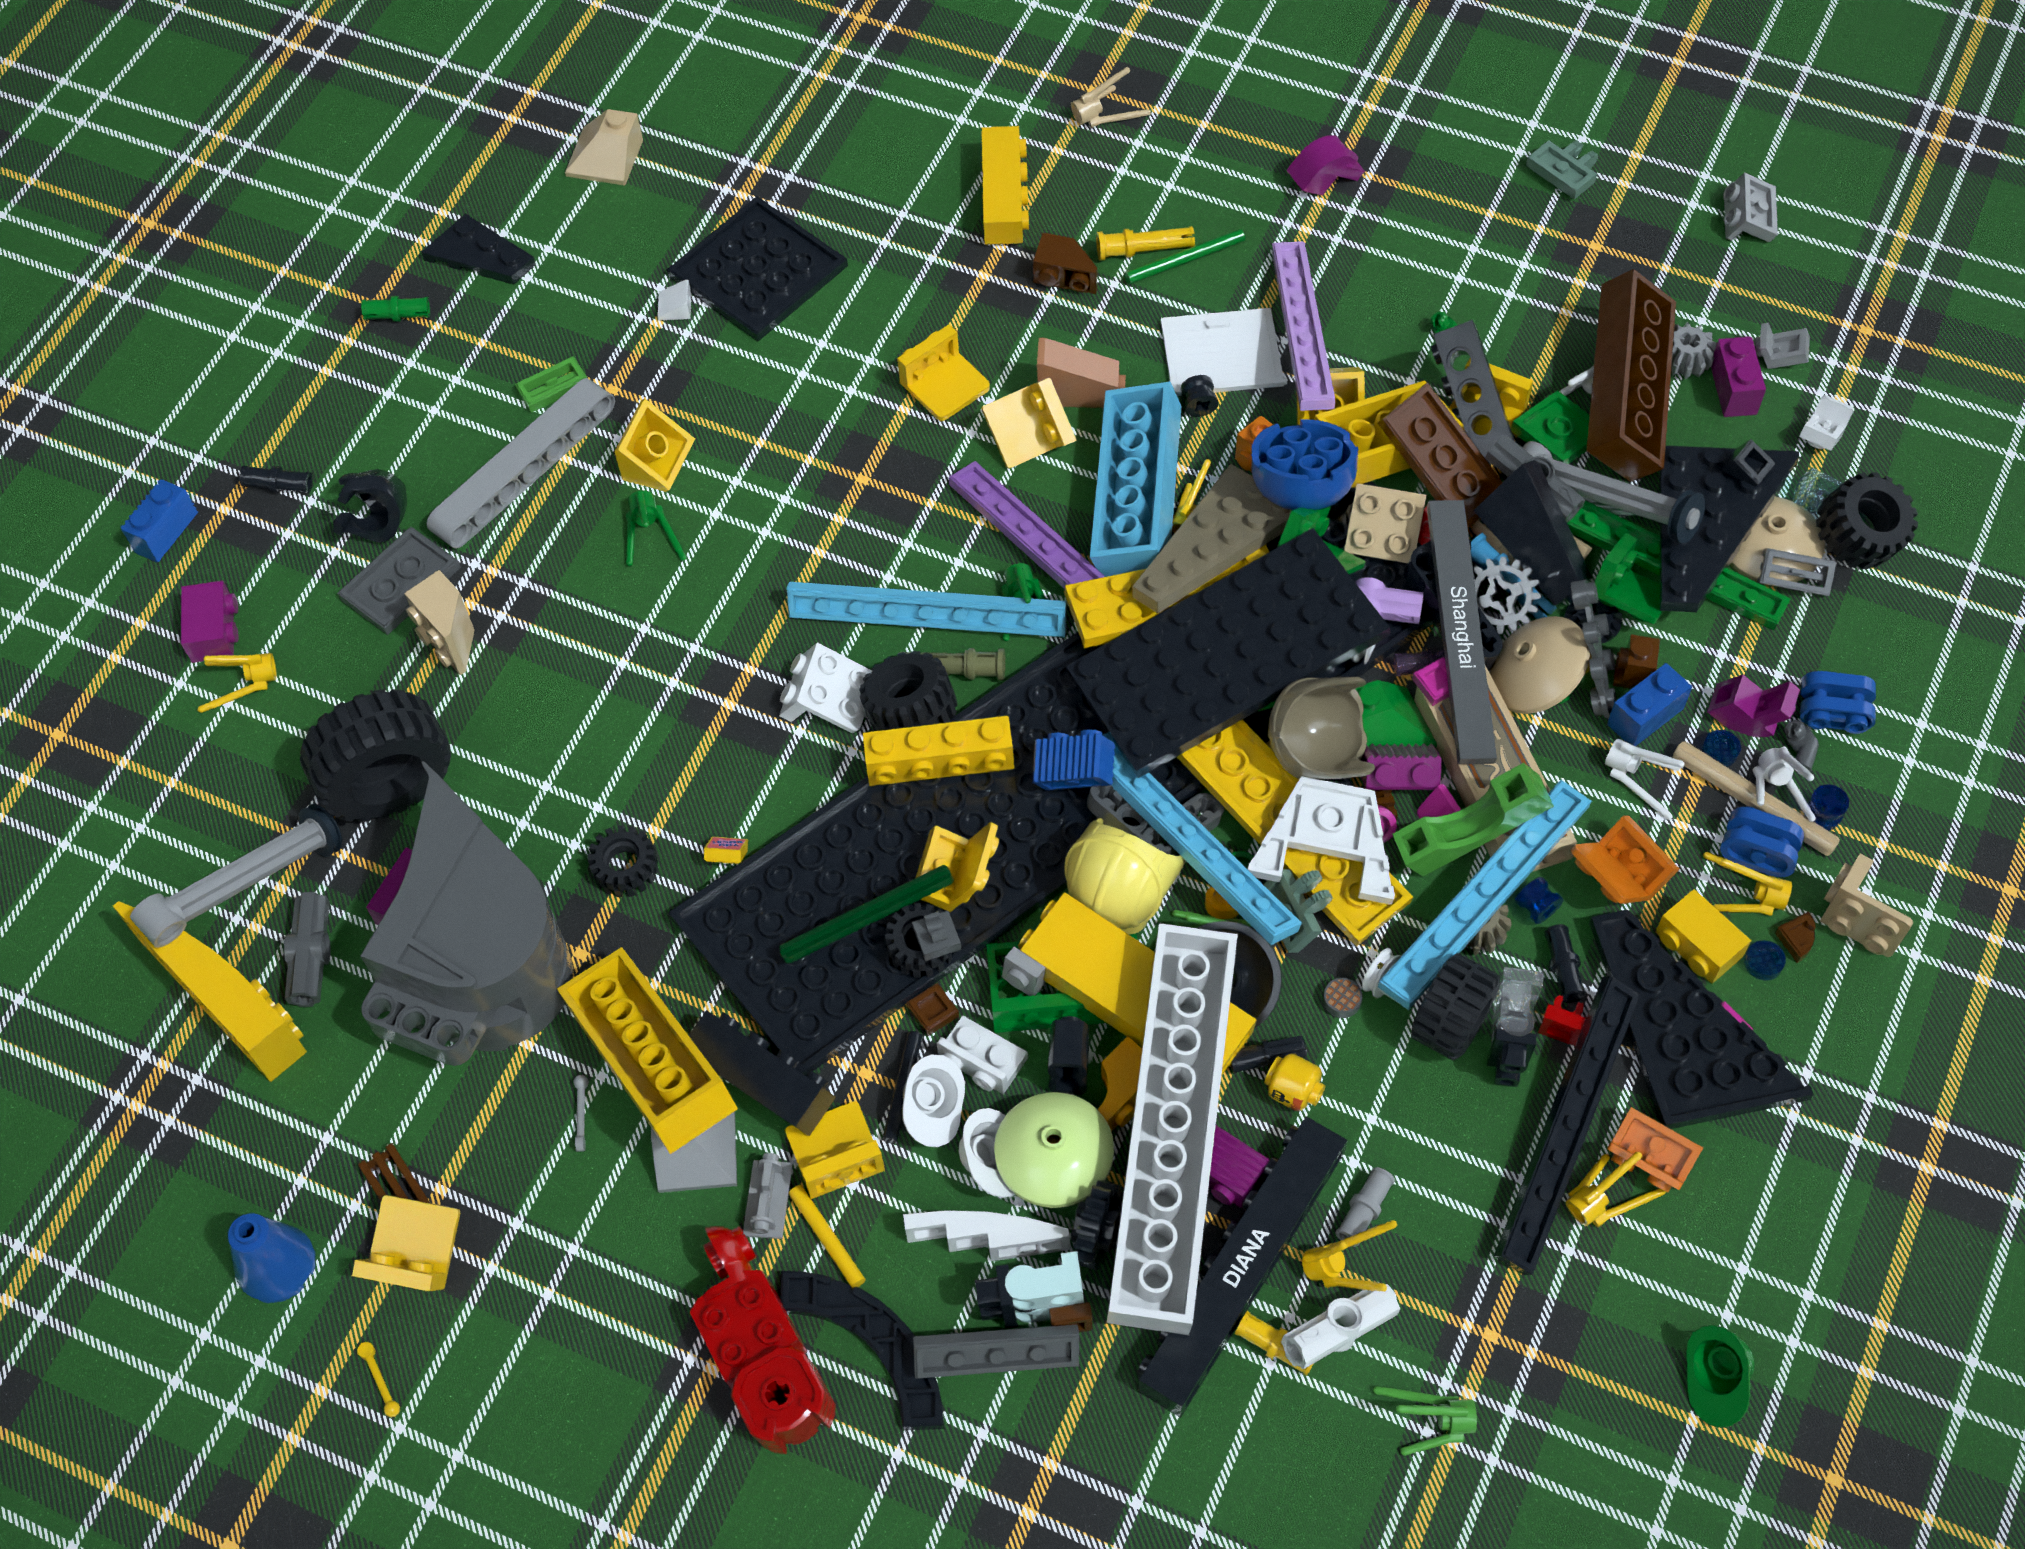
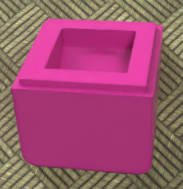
M1441 784L1421 804L1417 810V815L1420 819L1424 816L1439 817L1458 812L1461 809L1447 787Z

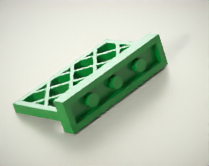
M1135 933V934H1130V936H1132L1133 938H1135V939L1137 940V934H1136V933ZM1020 941L987 944L994 1033L1048 1029L1054 1020H1059L1065 1016L1077 1017L1086 1022L1087 1025L1106 1023L1085 1009L1081 1002L1059 990L1055 994L1042 995L1038 992L1034 996H1028L1021 992L1017 997L999 999V992L1009 982L1002 978L1003 967L996 963L995 956L1007 955L1013 947L1019 949Z

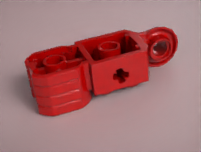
M722 1226L706 1227L705 1231L710 1242L703 1245L704 1250L721 1279L728 1275L729 1277L711 1287L699 1297L690 1310V1314L725 1383L732 1389L731 1397L750 1434L765 1449L778 1454H787L786 1444L792 1443L797 1445L807 1441L818 1432L817 1428L820 1423L830 1429L835 1416L836 1404L817 1368L806 1356L805 1353L808 1351L772 1283L762 1270H753L750 1261L757 1257L740 1226L733 1230ZM786 1397L787 1401L779 1405L782 1399Z

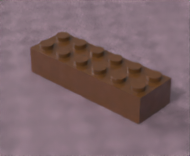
M1635 269L1601 284L1586 450L1630 482L1664 469L1676 301Z

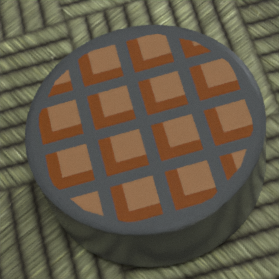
M1337 978L1327 984L1324 990L1323 1004L1331 1015L1338 1018H1348L1355 1015L1360 1009L1362 990L1356 982L1348 978Z

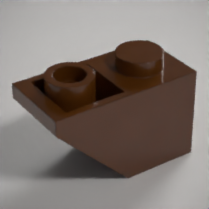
M1042 233L1033 259L1034 283L1096 294L1098 290L1097 267L1077 241L1071 237Z

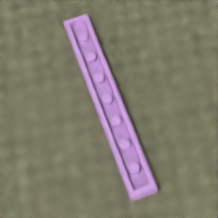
M1305 242L1272 243V256L1300 411L1335 409V396Z

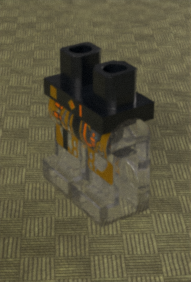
M1504 967L1500 987L1494 1000L1491 1047L1487 1056V1066L1495 1067L1494 1084L1518 1087L1520 1073L1526 1071L1536 1046L1537 1034L1532 1033L1535 1024L1533 1010L1543 987L1544 972Z

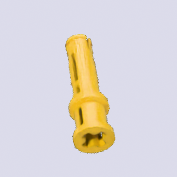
M1190 226L1188 228L1133 233V230L1123 229L1122 233L1103 234L1100 231L1096 233L1099 261H1104L1106 257L1120 255L1132 258V256H1135V252L1195 246V237L1191 236L1194 234L1193 226Z

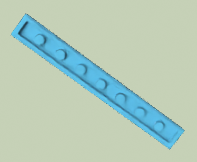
M789 582L787 586L789 618L1065 637L1066 601L1031 599L1030 603H1025L1024 598L801 582Z
M1108 733L1103 735L1114 742ZM1115 744L1114 776L1112 778L1113 784L1111 785L1113 789L1270 945L1297 933L1302 922L1150 773L1138 778Z
M1560 780L1548 793L1554 807L1519 825L1381 978L1378 988L1409 1010L1431 986L1445 962L1464 949L1585 813L1591 804L1590 799L1563 780Z

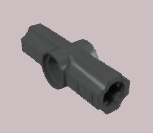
M1507 435L1501 436L1486 454L1485 459L1507 477L1522 464L1536 460L1567 523L1583 507L1586 500L1555 475V468L1550 460L1540 456L1533 457Z
M304 892L299 897H295L292 932L286 935L284 941V956L288 966L285 1000L288 1004L299 1007H313L314 1004L320 1002L324 965L329 964L331 957V945L327 933L330 901L327 896L315 892Z

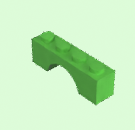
M1522 763L1490 780V787L1486 794L1472 805L1444 816H1424L1392 835L1405 865L1424 877L1553 808L1554 805L1540 775L1525 763Z

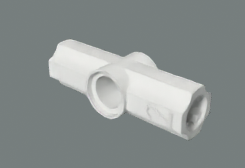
M1386 1284L1387 1290L1385 1292L1362 1290L1350 1298H1339L1332 1301L1327 1311L1283 1336L1281 1343L1285 1350V1356L1294 1367L1298 1366L1305 1369L1334 1351L1343 1352L1353 1346L1355 1339L1397 1316L1400 1306L1398 1305L1395 1292Z

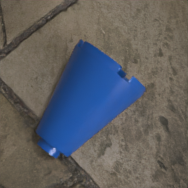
M255 1213L240 1216L230 1226L228 1241L235 1277L240 1288L247 1295L261 1302L275 1303L285 1301L297 1295L304 1288L303 1284L309 1275L313 1274L316 1263V1252L305 1233L296 1227Z

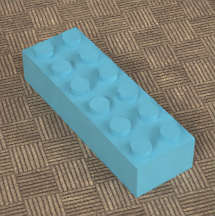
M1171 382L1107 390L1105 392L1090 550L1091 561L1095 568L1105 577L1147 569L1172 538L1182 406Z

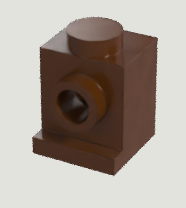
M1631 634L1627 648L1620 647L1619 653L1617 652L1613 686L1632 689L1657 670L1660 639Z

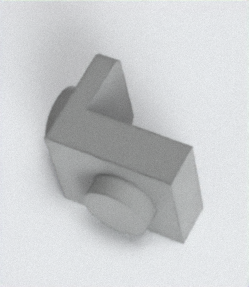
M1769 323L1761 324L1760 337H1756L1755 346L1758 357L1763 356L1768 369L1809 362L1810 336L1807 328L1773 334Z
M1013 947L1005 957L1002 978L1028 996H1034L1046 983L1043 980L1046 967L1016 947Z

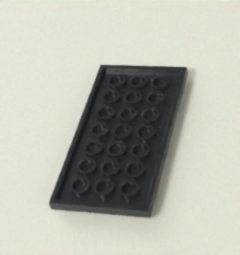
M1312 528L1072 662L1066 668L1069 676L1136 776L1140 778L1276 701L1285 687L1292 682L1302 678H1316L1391 636L1389 625L1315 529Z

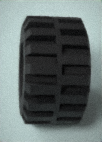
M1865 472L1859 473L1855 477L1852 476L1822 501L1823 504L1817 511L1820 517L1816 519V527L1821 528L1818 536L1820 541L1825 540L1827 544L1825 549L1828 553L1833 551L1836 554L1835 559L1840 563L1845 560L1847 561V566L1856 568L1858 565H1860L1861 569H1869L1872 566L1876 568L1905 548L1915 536L1913 532L1918 527V522L1913 519L1918 515L1917 509L1913 508L1910 504L1913 502L1911 496L1904 494L1903 490L1905 488L1900 484H1893L1892 478L1888 476L1880 478V474L1875 472L1869 475ZM1859 512L1863 513L1870 519L1875 530L1871 529L1863 522L1859 515Z
M912 651L910 654L902 652L898 653L895 657H887L883 659V663L872 667V672L867 673L863 678L864 683L860 685L859 689L861 693L860 700L873 731L950 723V719L954 718L957 712L955 709L958 706L956 695L941 660L933 658V655L927 652L922 655L920 651Z
M1459 953L1450 957L1436 975L1416 1013L1412 1024V1039L1452 1061L1461 1057L1472 1043L1490 1011L1500 987V975Z

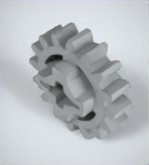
M1501 557L1499 565L1496 566L1492 559H1487L1486 570L1478 566L1474 568L1478 575L1474 579L1477 605L1490 623L1497 625L1498 634H1503L1505 625H1509L1513 632L1518 629L1517 621L1521 620L1527 624L1530 622L1529 617L1526 615L1528 611L1537 613L1539 610L1532 602L1534 599L1542 598V594L1533 592V587L1537 586L1540 582L1539 580H1529L1528 576L1532 572L1530 567L1523 571L1519 570L1521 561L1518 559L1511 566L1508 565L1506 557ZM1501 571L1511 572L1519 577L1521 581L1512 584L1504 580ZM1488 577L1490 583L1485 595L1478 597L1479 588L1484 579ZM1498 584L1503 589H1510L1511 595L1507 597V608L1501 601H1494L1493 595L1498 593ZM1526 593L1524 606L1516 614L1514 605L1518 597ZM1493 607L1500 610L1503 619L1493 618L1483 609Z

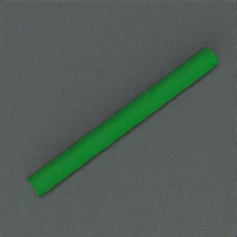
M1242 229L1129 270L1125 272L1126 281L1128 284H1132L1245 241V234Z

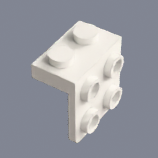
M819 643L814 644L804 654L799 653L790 668V672L793 673L791 683L786 685L780 697V702L783 703L779 716L792 722L802 713L808 711L850 733L858 731L861 728L865 715L859 689L860 685L864 683L863 678L865 675L871 673L872 670Z

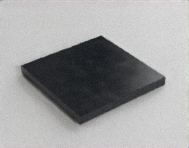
M756 196L667 269L668 277L676 283L688 280L691 294L758 342L847 268L848 262L847 258Z

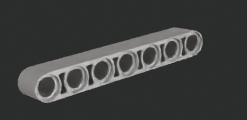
M588 378L580 380L436 507L428 517L427 528L452 548H460L465 545L600 424L613 410L615 397Z

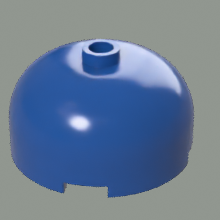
M1300 419V425L1280 428L1277 423L1260 432L1253 441L1252 475L1254 482L1266 499L1287 510H1295L1300 507L1312 510L1327 508L1341 500L1349 492L1355 481L1358 447H1355L1350 440V433L1337 425L1310 419Z

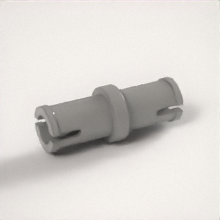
M1379 1167L1372 1168L1359 1194L1352 1196L1349 1202L1351 1208L1335 1232L1340 1241L1367 1230L1371 1221L1379 1217L1381 1213L1380 1205L1395 1182L1394 1177L1388 1171Z

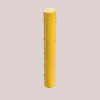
M797 1185L789 1191V1196L852 1288L861 1286L866 1280L803 1186Z

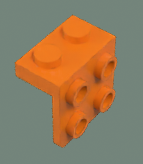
M1622 816L1599 842L1576 844L1571 849V853L1577 858L1575 860L1576 865L1587 875L1593 876L1602 885L1600 888L1602 893L1614 903L1626 904L1651 900L1680 870L1630 816Z

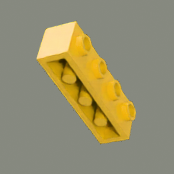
M1019 126L982 127L985 245L1023 243V230H1029L1028 210H1022V206H1028V186H1021V182H1028L1027 162H1021V158H1027L1026 139H1020Z
M1009 716L863 733L869 786L1014 769Z

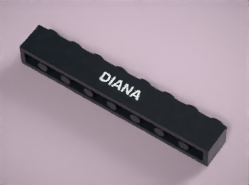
M1307 1116L1299 1127L1292 1125L1282 1143V1146L1286 1147L1279 1159L1273 1156L1262 1174V1177L1266 1180L1258 1191L1253 1188L1242 1205V1209L1246 1212L1239 1223L1233 1220L1225 1230L1221 1239L1225 1243L1218 1256L1211 1253L1202 1267L1200 1274L1204 1278L1196 1289L1193 1324L1189 1335L1162 1331L1158 1338V1341L1162 1344L1155 1356L1147 1354L1139 1366L1136 1375L1140 1377L1139 1392L1178 1417L1181 1418L1237 1329L1246 1311L1250 1308L1343 1158L1347 1139Z

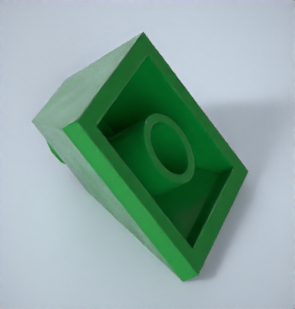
M1375 680L1355 689L1363 703V729L1366 733V744L1368 746L1373 743L1375 746L1381 744L1384 747L1388 744L1391 747L1394 743L1397 746L1402 743L1405 747L1408 744L1413 747L1416 743L1419 746L1424 743L1426 746L1432 744L1437 748V742L1407 687Z

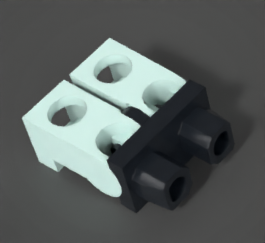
M1077 1251L1062 1253V1265L1037 1269L1028 1265H1019L1010 1271L1008 1264L996 1266L997 1277L975 1280L977 1301L982 1321L1004 1318L1006 1328L1018 1327L1017 1320L1027 1323L1050 1320L1049 1309L1084 1303Z

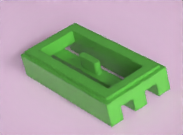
M573 356L516 383L515 387L524 403L527 404L529 411L533 413L556 402L580 380L588 377Z

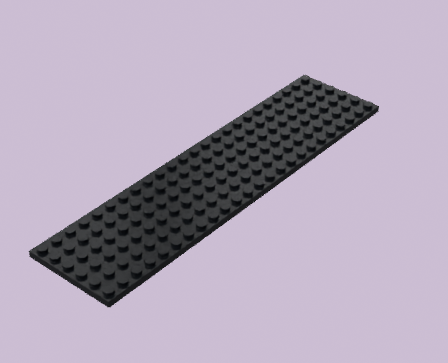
M1372 481L1364 483L1365 485L1378 487ZM1356 486L1352 487L1341 500L1330 507L1327 515L1329 525L1323 536H1321L1322 540L1344 551ZM1282 534L1266 544L1269 552L1278 547ZM1352 554L1366 561L1363 569L1349 574L1355 582L1361 578H1375L1382 581L1386 588L1412 591L1404 578L1407 563ZM1418 566L1420 569L1428 571L1426 567ZM1423 605L1419 624L1385 620L1390 627L1391 636L1376 643L1365 665V655L1357 663L1353 662L1350 658L1316 678L1360 677L1435 622ZM1076 632L950 719V722L1009 716L1014 769L869 786L867 776L669 912L673 923L778 1052L780 1050L799 1062L796 1070L806 1075L809 1069L815 1071L905 1006L906 1002L927 990L985 948L987 944L995 941L1067 889L1065 877L1067 853L1089 824L1099 818L1087 806V798L1091 787L1045 790L1032 783L1035 740L1047 739L1049 733H1065L1073 737L1076 735L1080 736L1082 730H1097L1102 732V735L1108 733L1069 676L1066 668L1067 665L1105 644L1084 648L1079 632ZM1273 707L1256 711L1242 719L1265 743L1270 741L1268 738V725ZM1177 757L1149 772L1181 805L1206 788ZM1122 818L1127 825H1140L1135 818ZM989 822L998 825L995 837L999 838V843L994 855L987 863L986 870H989V878L982 891H976L971 895L967 903H961L953 911L949 912L961 942V950L952 953L950 964L944 962L945 969L940 973L937 968H934L933 976L927 977L926 971H921L920 978H915L913 971L910 970L908 975L901 973V966L896 969L892 964V959H889L885 934H887L886 927L888 922L893 924L892 916L896 912L902 916V909L793 963H786L783 960L779 951L780 945L915 879L929 832L935 825L968 840ZM920 899L908 905L910 912L914 911V904L921 903V909L926 910L927 904L930 903ZM934 905V912H937L940 907ZM912 932L908 935L906 944L911 950L921 951L915 933Z

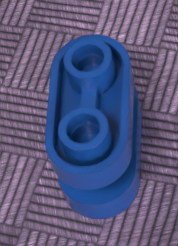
M1827 671L1809 672L1801 678V695L1805 699L1800 704V719L1813 729H1839L1853 734H1860L1875 725L1876 708L1871 704L1876 699V683L1873 679L1861 675Z
M1739 807L1730 814L1727 832L1723 836L1720 851L1725 859L1773 877H1787L1795 871L1798 852L1804 839V831L1791 820L1757 810L1753 807Z

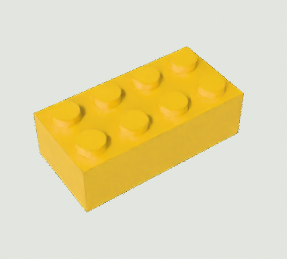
M1425 380L1315 415L1314 420L1337 425L1349 432L1350 440L1355 447H1358L1357 474L1352 487H1355L1357 483L1364 484L1411 468L1377 423L1421 386L1426 384ZM1443 402V404L1446 406V408L1449 410V412L1452 414V416L1455 418V420L1458 422L1461 428H1463V424L1460 422V420Z

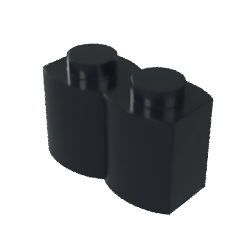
M1065 1016L1051 1023L1048 1057V1086L1051 1092L1083 1095L1087 1090L1089 1026L1077 1017Z

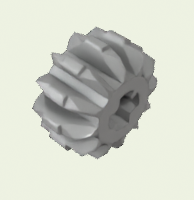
M1689 322L1683 327L1677 324L1674 325L1672 376L1680 373L1683 374L1685 379L1691 374L1700 377L1704 370H1709V367L1712 366L1717 343L1712 341V332H1702V324L1697 328L1691 327Z

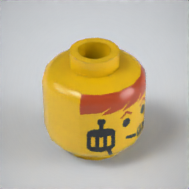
M1293 1053L1286 1055L1283 1059L1278 1056L1272 1063L1264 1081V1084L1268 1086V1095L1273 1100L1297 1112L1304 1110L1309 1103L1316 1106L1326 1085L1320 1083L1322 1077L1321 1069Z

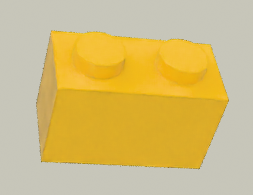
M1695 889L1662 916L1656 930L1660 940L1668 949L1679 953L1688 962L1689 967L1695 974L1705 977L1711 984L1743 958L1752 941Z

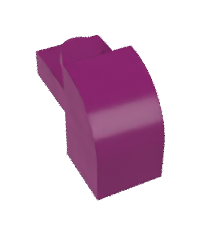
M1335 135L1324 136L1310 143L1299 153L1287 169L1302 191L1322 196L1338 176L1358 181L1365 172L1357 162L1358 156L1352 150L1346 148Z
M1742 674L1717 683L1707 713L1731 730L1752 737L1774 736L1778 722L1786 721L1793 715L1800 689L1789 681L1762 690Z

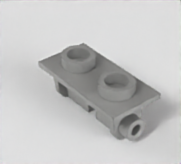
M764 1153L763 1159L753 1160L743 1229L746 1237L783 1239L793 1163L779 1162L777 1154Z

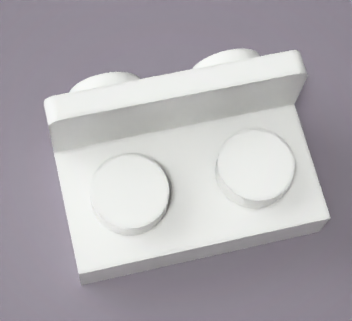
M963 1015L947 1039L941 1037L937 1042L938 1055H943L954 1061L961 1071L973 1077V1081L979 1087L987 1091L994 1089L1003 1095L1028 1059L1027 1051Z

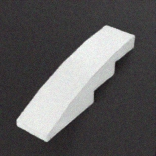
M935 1211L903 1214L908 1243L947 1237L949 1252L989 1246L991 1262L1070 1250L1068 1228L1027 1217L980 1211Z

